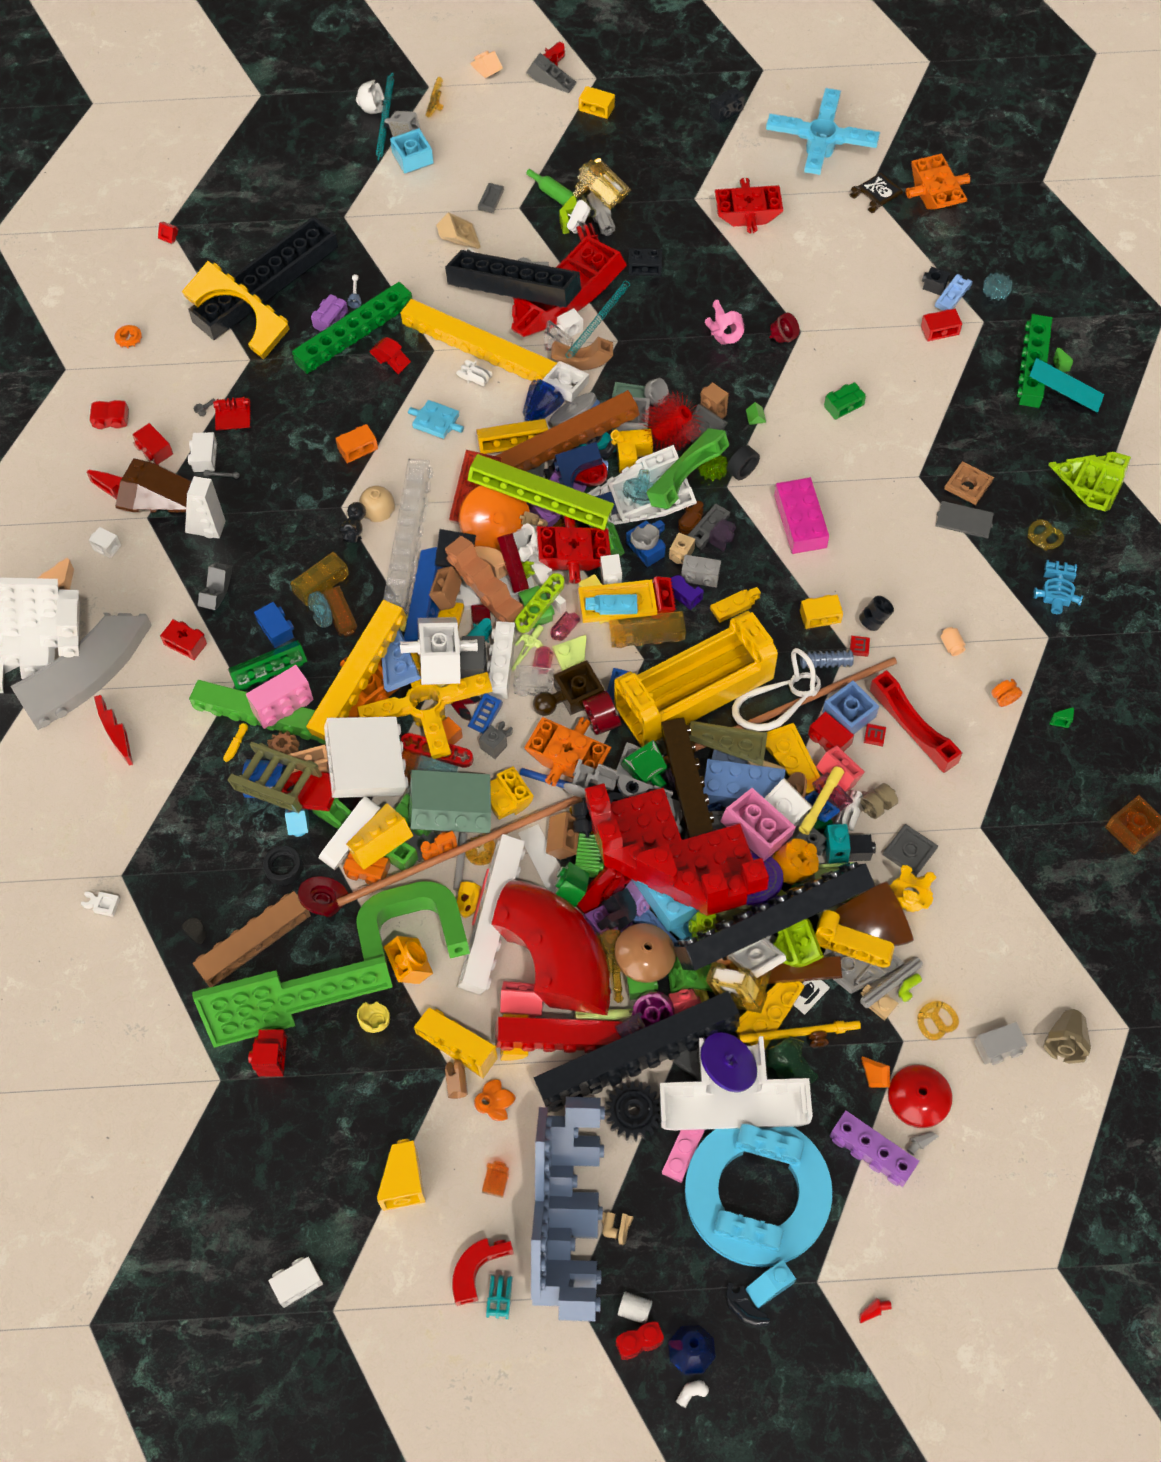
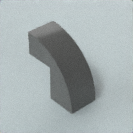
M218 562L208 566L207 587L199 592L198 606L213 610L220 606L230 583L233 566Z

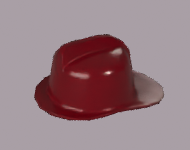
M789 312L779 316L770 326L771 335L769 338H774L778 343L791 342L797 338L800 329L795 316Z

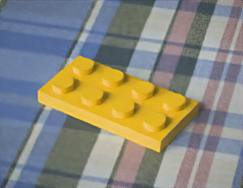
M652 580L578 587L583 623L657 615ZM637 594V614L600 615L595 610H586L585 598L597 595Z

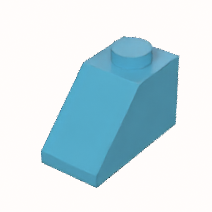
M286 809L285 818L288 835L298 837L308 833V809H301L299 814Z
M784 1260L764 1272L745 1290L758 1309L793 1285L796 1278Z

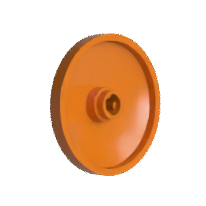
M479 485L466 495L459 511L461 533L476 535L475 547H490L501 551L497 537L514 533L517 529H521L523 519H520V515L524 516L525 511L530 512L527 502Z

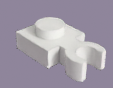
M85 892L84 895L91 899L89 902L81 901V905L84 908L90 909L93 907L94 913L114 917L120 901L119 896L99 892L98 897H96L91 892Z

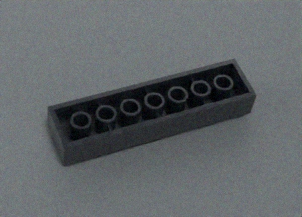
M460 250L445 266L447 283L449 285L499 294L501 296H510L516 299H525L531 302L535 301L567 308L581 291L580 272Z

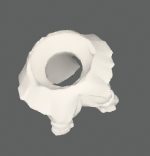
M523 524L521 529H517L513 533L521 562L527 561L534 554L538 556L536 525Z

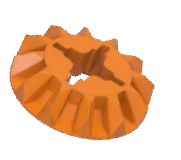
M126 325L116 331L114 338L121 348L124 346L129 348L130 346L135 347L136 343H140L142 334L138 327Z

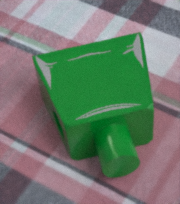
M654 740L623 759L620 764L634 779L647 784L651 782L653 785L661 788L667 784L661 776L666 771L667 765Z

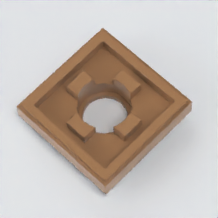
M962 461L944 489L976 505L992 483L994 477ZM971 482L974 485V489H969L970 487H966L963 483Z

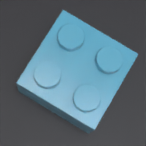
M420 128L390 138L392 153L404 174L433 164L432 148Z

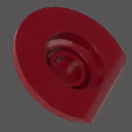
M321 876L305 880L298 890V899L304 908L312 913L326 917L333 916L343 907H339L336 899L348 895L347 890L341 883L332 878Z

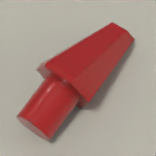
M876 1298L859 1314V1323L861 1324L881 1315V1311L891 1310L890 1300L880 1302Z

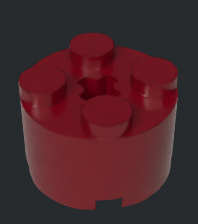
M607 691L582 701L596 736L621 726L619 716Z

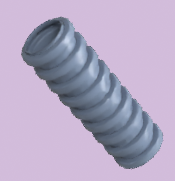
M838 650L835 653L834 651L830 653L828 651H825V653H822V651H819V653H816V651H813V653L807 652L815 668L817 666L828 668L835 665L837 667L841 665L843 667H846V665L852 667L854 661L851 650H848V652L845 650L840 652ZM800 655L802 669H805V667L809 668L805 659Z

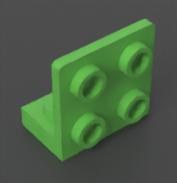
M676 955L673 968L668 973L671 993L688 988L711 992L718 991V987L712 980L716 971L715 962L696 971L683 970Z

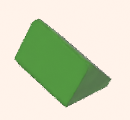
M1061 348L1056 349L1053 358L1055 368L1062 372L1070 371L1073 359Z

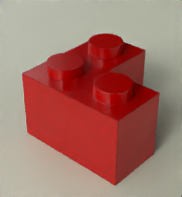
M259 1030L258 1037H255L253 1049L249 1051L248 1060L259 1077H284L287 1035L284 1030Z

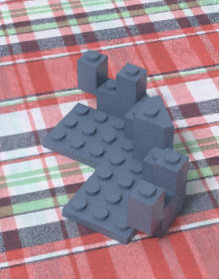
M566 1097L565 1116H548V1107H539L535 1140V1207L531 1237L532 1306H559V1320L595 1321L596 1312H600V1297H596L597 1284H601V1270H597V1261L571 1260V1251H575L576 1238L598 1239V1220H603V1206H599V1192H573V1188H577V1175H573L574 1166H599L600 1158H604V1145H600V1136L578 1135L579 1128H600V1120H605V1106H601V1098Z

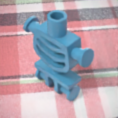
M1046 560L1044 577L1052 579H1048L1045 582L1043 589L1034 588L1033 597L1034 599L1043 597L1044 603L1052 604L1051 612L1053 614H1061L1063 606L1069 607L1071 601L1078 603V606L1082 602L1083 595H1074L1075 586L1071 583L1074 582L1076 577L1077 564L1073 566L1064 562L1062 566L1059 565V561L1054 563Z

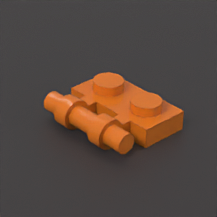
M450 831L439 834L434 839L435 842L431 844L428 841H424L421 845L422 857L426 861L456 848L457 841L454 832Z

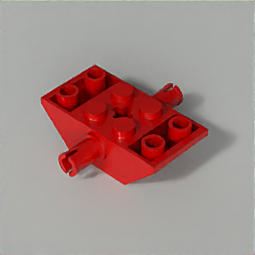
M746 177V183L744 178L739 181L741 188L715 189L718 216L733 227L747 226L748 233H751V228L753 233L757 232V225H766L784 210L779 185L750 187V179Z
M563 515L565 527H536L538 559L553 570H569V582L573 583L575 579L576 584L581 582L580 570L589 571L600 567V556L611 555L608 528H605V530L599 528H578L575 525V519Z

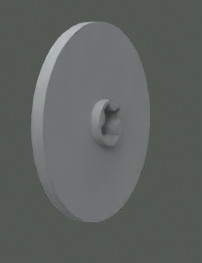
M595 393L580 395L572 402L564 404L552 415L550 419L551 424L556 426L589 410L597 400Z

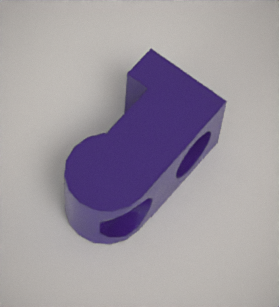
M677 575L671 578L675 599L689 610H692L703 599L704 590L699 586L694 589L685 582L682 576Z

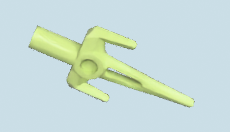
M537 625L531 636L526 633L521 634L516 641L515 646L522 640H524L525 644L512 667V671L517 668L533 647H537L534 655H538L543 646L541 641L538 640L539 635L544 629L541 625Z

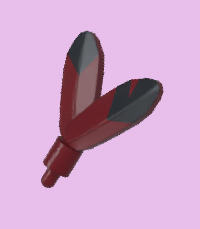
M474 696L451 703V706L462 719L469 721L471 720V715L464 705L476 704L480 701V697Z

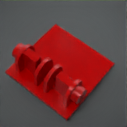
M233 397L232 401L227 398V401L225 399L213 401L216 431L250 428V399L242 397L235 400Z

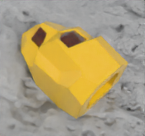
M465 881L460 884L457 905L460 915L464 918L470 917L476 911L481 893V886L476 883Z

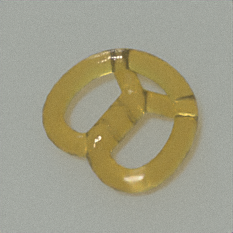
M1036 520L1028 529V539L1045 551L1060 546L1064 541L1063 533L1059 529L1052 527L1046 520ZM1038 525H1043L1047 528L1041 534H1034V529ZM1052 533L1058 536L1056 542L1047 544L1046 539Z
M933 1001L921 1008L917 1015V1022L922 1034L927 1039L936 1041L941 1039L945 1033L956 1030L959 1025V1018L955 1010L947 1003ZM934 1008L933 1012L926 1013L930 1009ZM941 1008L950 1014L953 1021L952 1025L946 1026L938 1013ZM931 1018L939 1032L931 1034L925 1027L924 1019Z

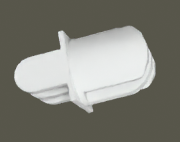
M578 201L571 215L568 214L571 218L567 227L575 234L578 233L577 226L582 227L583 224L585 225L591 210L590 206L584 201Z
M465 360V365H462L460 367L461 370L457 371V375L467 380L468 384L472 381L483 387L493 374L491 371L478 366L476 360L475 362Z

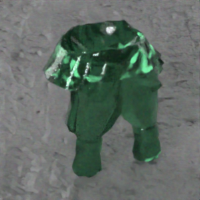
M789 1036L778 1045L768 1049L766 1067H773L779 1079H791L792 1073L794 1079L809 1078L810 1084L818 1079V1075L802 1056L804 1041Z

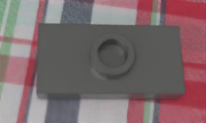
M488 183L478 204V210L494 213L503 194L504 186Z

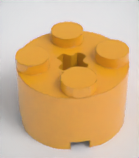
M792 839L772 856L782 869L783 882L790 885L802 882L819 869L816 846L803 839Z

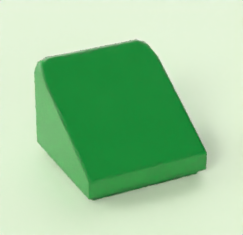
M1074 708L1055 712L1049 724L1069 728L1073 720Z

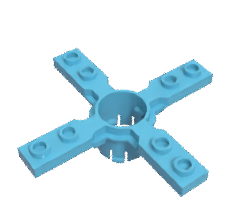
M825 88L818 119L813 120L811 123L804 122L800 118L769 114L766 130L795 134L800 138L807 139L806 152L808 157L804 170L806 173L820 175L824 158L832 156L835 144L842 145L848 143L877 148L880 132L853 127L839 128L835 124L834 118L841 90Z

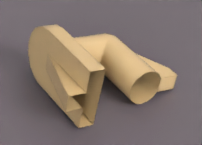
M525 511L524 516L520 515V519H523L522 525H526V523L536 526L548 525V522L545 519L539 518L537 514Z
M603 1212V1236L618 1238V1243L624 1245L628 1229L634 1217L622 1214L619 1230L613 1228L615 1214Z

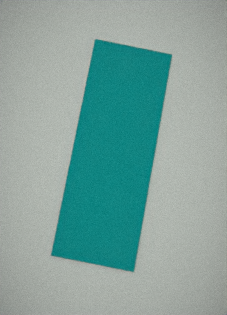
M1036 358L1030 377L1098 413L1104 396L1103 393Z

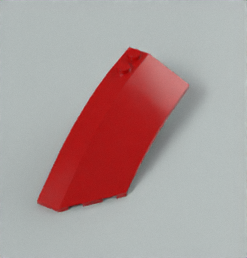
M587 235L556 266V268L580 272L581 291L567 308L513 298L512 330L522 337H526L557 325V317L572 309H575L577 312L594 300L627 266L621 253Z

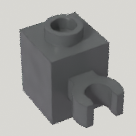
M504 721L498 725V729L491 725L479 738L480 749L494 759L507 747L506 737L511 736L513 733L512 727L506 731L503 730L505 727Z

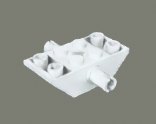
M456 617L418 618L419 639L411 642L400 641L401 654L418 653L420 655L422 685L460 684V652H477V639L460 640Z

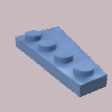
M400 628L397 631L395 640L388 646L385 657L382 658L384 689L387 692L421 679L411 653L401 654L400 641L405 642Z

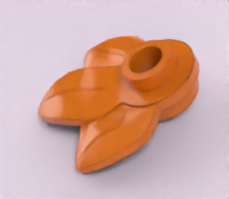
M492 1080L487 1082L483 1087L482 1093L476 1096L474 1106L478 1112L488 1114L491 1119L503 1121L508 1119L505 1109L514 1103L516 1097L508 1090H501L500 1080ZM482 1100H487L489 1104H483Z

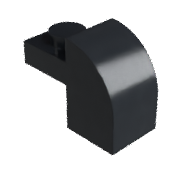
M627 888L613 894L603 903L609 915L597 925L601 931L608 927L610 930L617 927L621 931L635 919L637 906Z

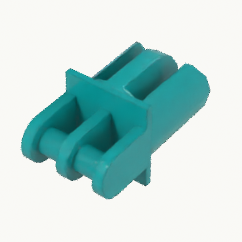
M484 618L478 625L473 623V629L466 636H484L485 641L489 643V636L492 633L491 620Z
M491 1274L486 1318L496 1316V1319H499L500 1316L506 1317L509 1320L513 1276H508L506 1297H503L504 1276L499 1275L497 1296H494L495 1275ZM491 1303H497V1309H490ZM507 1304L506 1310H500V1305Z

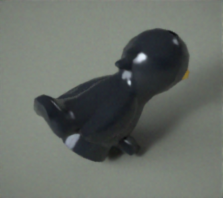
M353 502L348 506L347 513L349 518L341 524L340 531L343 533V541L357 543V540L362 539L360 536L363 530L361 520L366 515V509L362 503Z

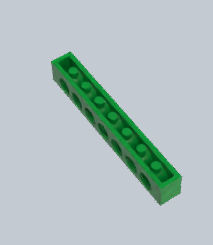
M400 281L294 349L292 351L294 362L306 374L315 370L318 366L329 361L332 357L344 351V349L356 343L362 337L370 334L391 318L396 317L407 303L413 299L412 293Z

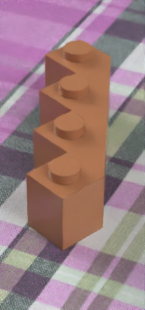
M460 536L445 548L448 562L460 573L465 583L473 589L482 604L490 610L497 621L515 623L517 616L524 609L523 604L511 597L507 585L494 576L490 564L477 555L473 543Z

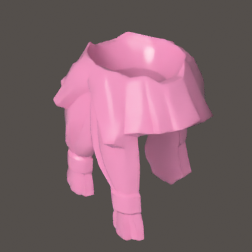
M715 300L713 307L716 311V321L713 322L710 317H707L705 320L706 326L711 330V335H714L717 342L723 345L739 341L745 328L742 314L736 311H729L725 314L719 300ZM728 325L732 329L731 334L724 333Z

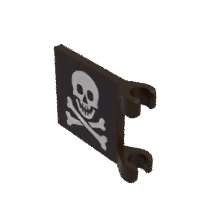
M879 173L861 185L853 186L850 196L855 199L861 193L865 194L872 200L869 203L871 207L868 208V211L873 214L879 207L901 195L903 190Z

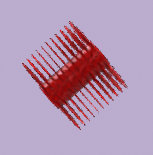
M678 394L674 402L671 401L666 406L663 404V407L661 403L657 409H652L653 411H658V413L653 412L655 417L648 416L647 414V417L651 419V425L648 428L652 430L646 431L653 432V437L661 443V450L663 441L666 446L668 444V447L672 446L671 443H677L678 446L684 447L680 443L686 440V436L689 440L691 439L689 437L695 434L691 432L692 430L694 431L693 424L695 425L692 421H697V419H692V416H694L692 413L694 412H690L686 404L685 406L684 404L680 406Z

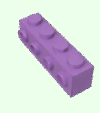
M848 1111L844 1112L830 1134L833 1143L841 1148L845 1147L850 1150V1154L858 1160L863 1159L873 1171L886 1175L888 1181L895 1186L900 1185L903 1187L920 1162Z

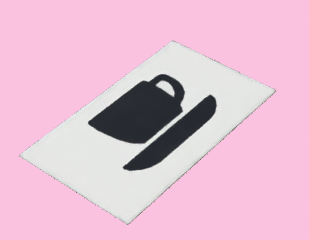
M822 980L805 981L803 983L805 987L794 1003V1006L804 1015L830 988Z

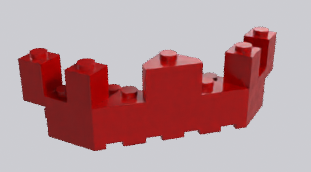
M604 783L585 788V799L592 820V829L604 866L610 869L613 868L636 882L640 881L648 885L649 888L674 898L679 903L699 910L700 913L706 916L746 905L747 895L767 890L769 875L763 859L753 860L740 824L682 840L664 788L612 802L611 805Z

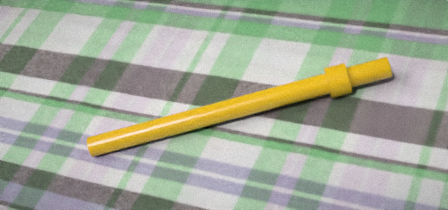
M842 1020L834 1021V1024L738 1035V1039L743 1043L758 1041L759 1036H763L765 1041L806 1036L820 1031L840 1034L845 1033L847 1030L860 1029L861 1024L860 1021L844 1022Z

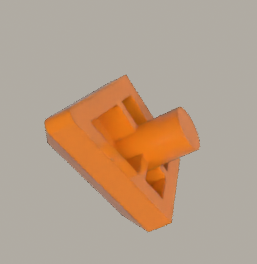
M862 1056L861 1060L869 1087L890 1088V1066Z

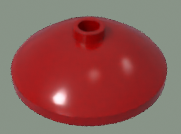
M910 1065L897 1072L891 1080L890 1088L888 1089V1101L894 1114L905 1124L915 1128H930L941 1123L950 1112L952 1091L948 1081L937 1070L925 1065ZM919 1090H925L926 1095H921L919 1093Z

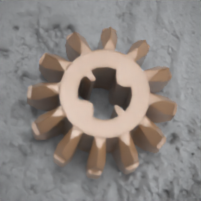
M279 730V735L272 734V739L267 742L270 749L284 754L299 752V741H297L294 734L290 735L288 731L282 734Z

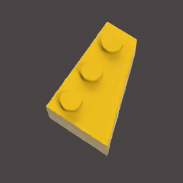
M386 803L346 845L355 862L363 869H366L413 837V834L405 818Z

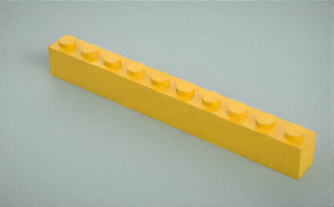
M411 299L401 311L402 324L416 329L422 334L425 333L436 340L443 341L449 346L461 349L465 353H470L479 359L488 361L492 365L499 366L508 372L515 373L524 379L533 381L537 385H542L543 378L557 364V362L416 300Z

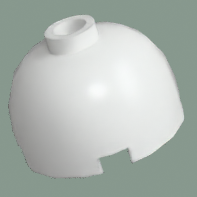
M375 80L362 84L356 97L358 106L370 114L380 113L384 110L382 105L384 95L380 85L374 83Z

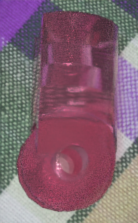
M566 611L551 628V637L554 640L563 641L580 622L579 616L575 612L567 613Z

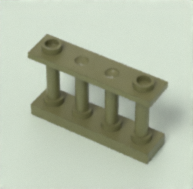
M251 742L250 746L255 752L254 757L242 775L236 776L231 774L228 782L236 791L299 814L302 805L298 801V795L310 775L319 778L322 776L318 765L313 761H304L270 749L263 743L256 744ZM262 757L270 759L271 761L260 779L255 782L250 781L249 778ZM278 763L286 765L287 767L276 785L272 788L266 787L265 784ZM294 769L303 771L291 793H282L281 790Z

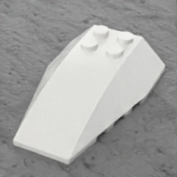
M674 445L635 461L636 464L630 468L626 467L622 470L621 474L615 478L611 477L607 480L606 484L601 487L598 486L587 493L592 496H598L612 492L618 511L617 514L611 515L609 522L614 525L663 517L697 503L688 480L685 478L679 489V499L669 509L651 506L647 491L679 459Z

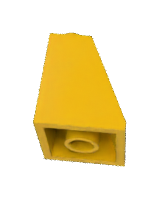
M403 1139L391 1146L377 1196L378 1203L383 1211L426 1202L419 1156L414 1141Z

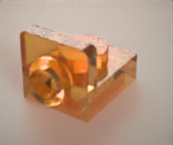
M494 1161L493 1164H487V1173L482 1193L501 1198L504 1197L510 1173L506 1164Z

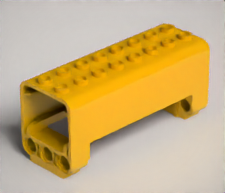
M745 611L730 620L728 629L638 675L629 671L615 678L614 704L640 746L643 747L650 741H656L663 737L661 722L684 717L686 724H689L691 721L697 720L774 678L778 652L773 644V639L754 613Z

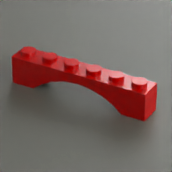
M888 670L872 679L869 691L943 773L959 763L962 756L961 750L951 739L935 731L921 718L908 701L898 681Z

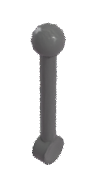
M204 470L203 472L205 477H210L211 475L234 477L235 479L240 477L238 472L220 473L210 472V470Z

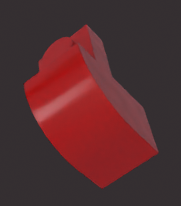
M385 337L381 339L369 351L380 364L386 361L397 374L411 362L400 350L402 346L391 338Z

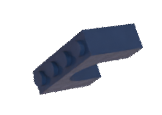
M597 442L556 454L557 461L554 462L556 471L561 473V478H559L560 484L573 489L575 478L580 472L603 464ZM612 492L595 496L614 503L611 515L618 513ZM575 520L577 526L586 524L578 520Z

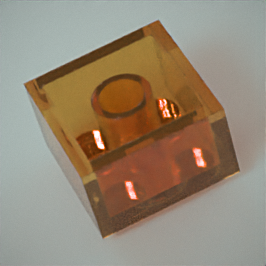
M1138 795L1112 816L1105 828L1133 855H1136L1161 834V815Z

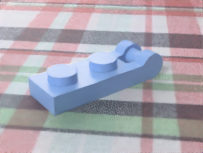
M957 274L936 301L935 307L943 311L954 309L965 292L969 290L973 281L965 280L961 275Z

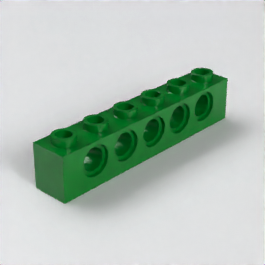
M1032 314L1030 321L1026 322L1025 331L1028 332L1025 334L1023 341L1026 347H1023L1022 357H1024V360L1021 361L1020 370L1023 373H1020L1018 384H1021V387H1018L1017 391L1019 405L1040 408L1045 384L1030 377V373L1036 358L1045 363L1048 361L1052 317Z

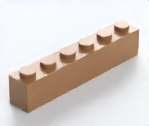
M295 891L290 894L288 893L274 906L267 907L260 916L250 919L246 926L232 932L225 941L215 944L208 953L200 955L193 965L207 985L213 987L311 916L310 912L302 906Z

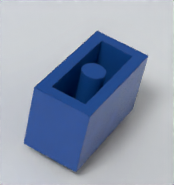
M274 602L254 612L258 624L274 648L294 638L292 632L294 627L291 621L285 620L284 611L281 607L277 608Z

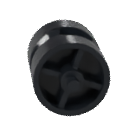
M875 596L860 613V622L867 629L877 631L893 614L894 607L885 597Z
M582 798V802L571 805L572 816L576 818L573 821L574 833H583L588 838L590 837L589 833L593 832L592 820L586 799Z

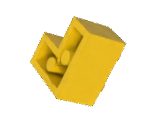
M651 429L619 431L624 437L623 442L617 443L616 447L619 473H622V470L626 467L630 468L636 464L637 457L653 453L652 432L646 431Z

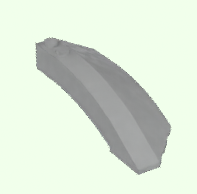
M104 613L105 616L79 641V656H61L41 670L10 686L37 730L47 727L58 718L66 716L67 713L91 698L117 675L130 660L152 626L146 614L140 613L139 616H132L131 613H118L115 616L110 613Z

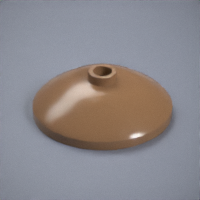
M639 923L629 926L619 935L614 948L615 960L620 970L630 979L642 983H652L663 979L668 975L675 963L676 952L672 939L664 930L652 924ZM644 946H650L651 950L645 949Z

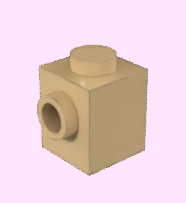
M678 533L670 547L669 559L675 563L683 564L685 555H691L694 551L695 539Z

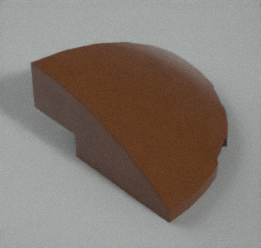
M887 881L865 891L834 910L840 916L839 925L893 943L894 946L905 945L914 940L903 909Z

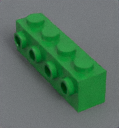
M297 640L228 668V672L236 690H244L254 683L264 682L271 676H277L295 665L300 667L308 661L301 644Z

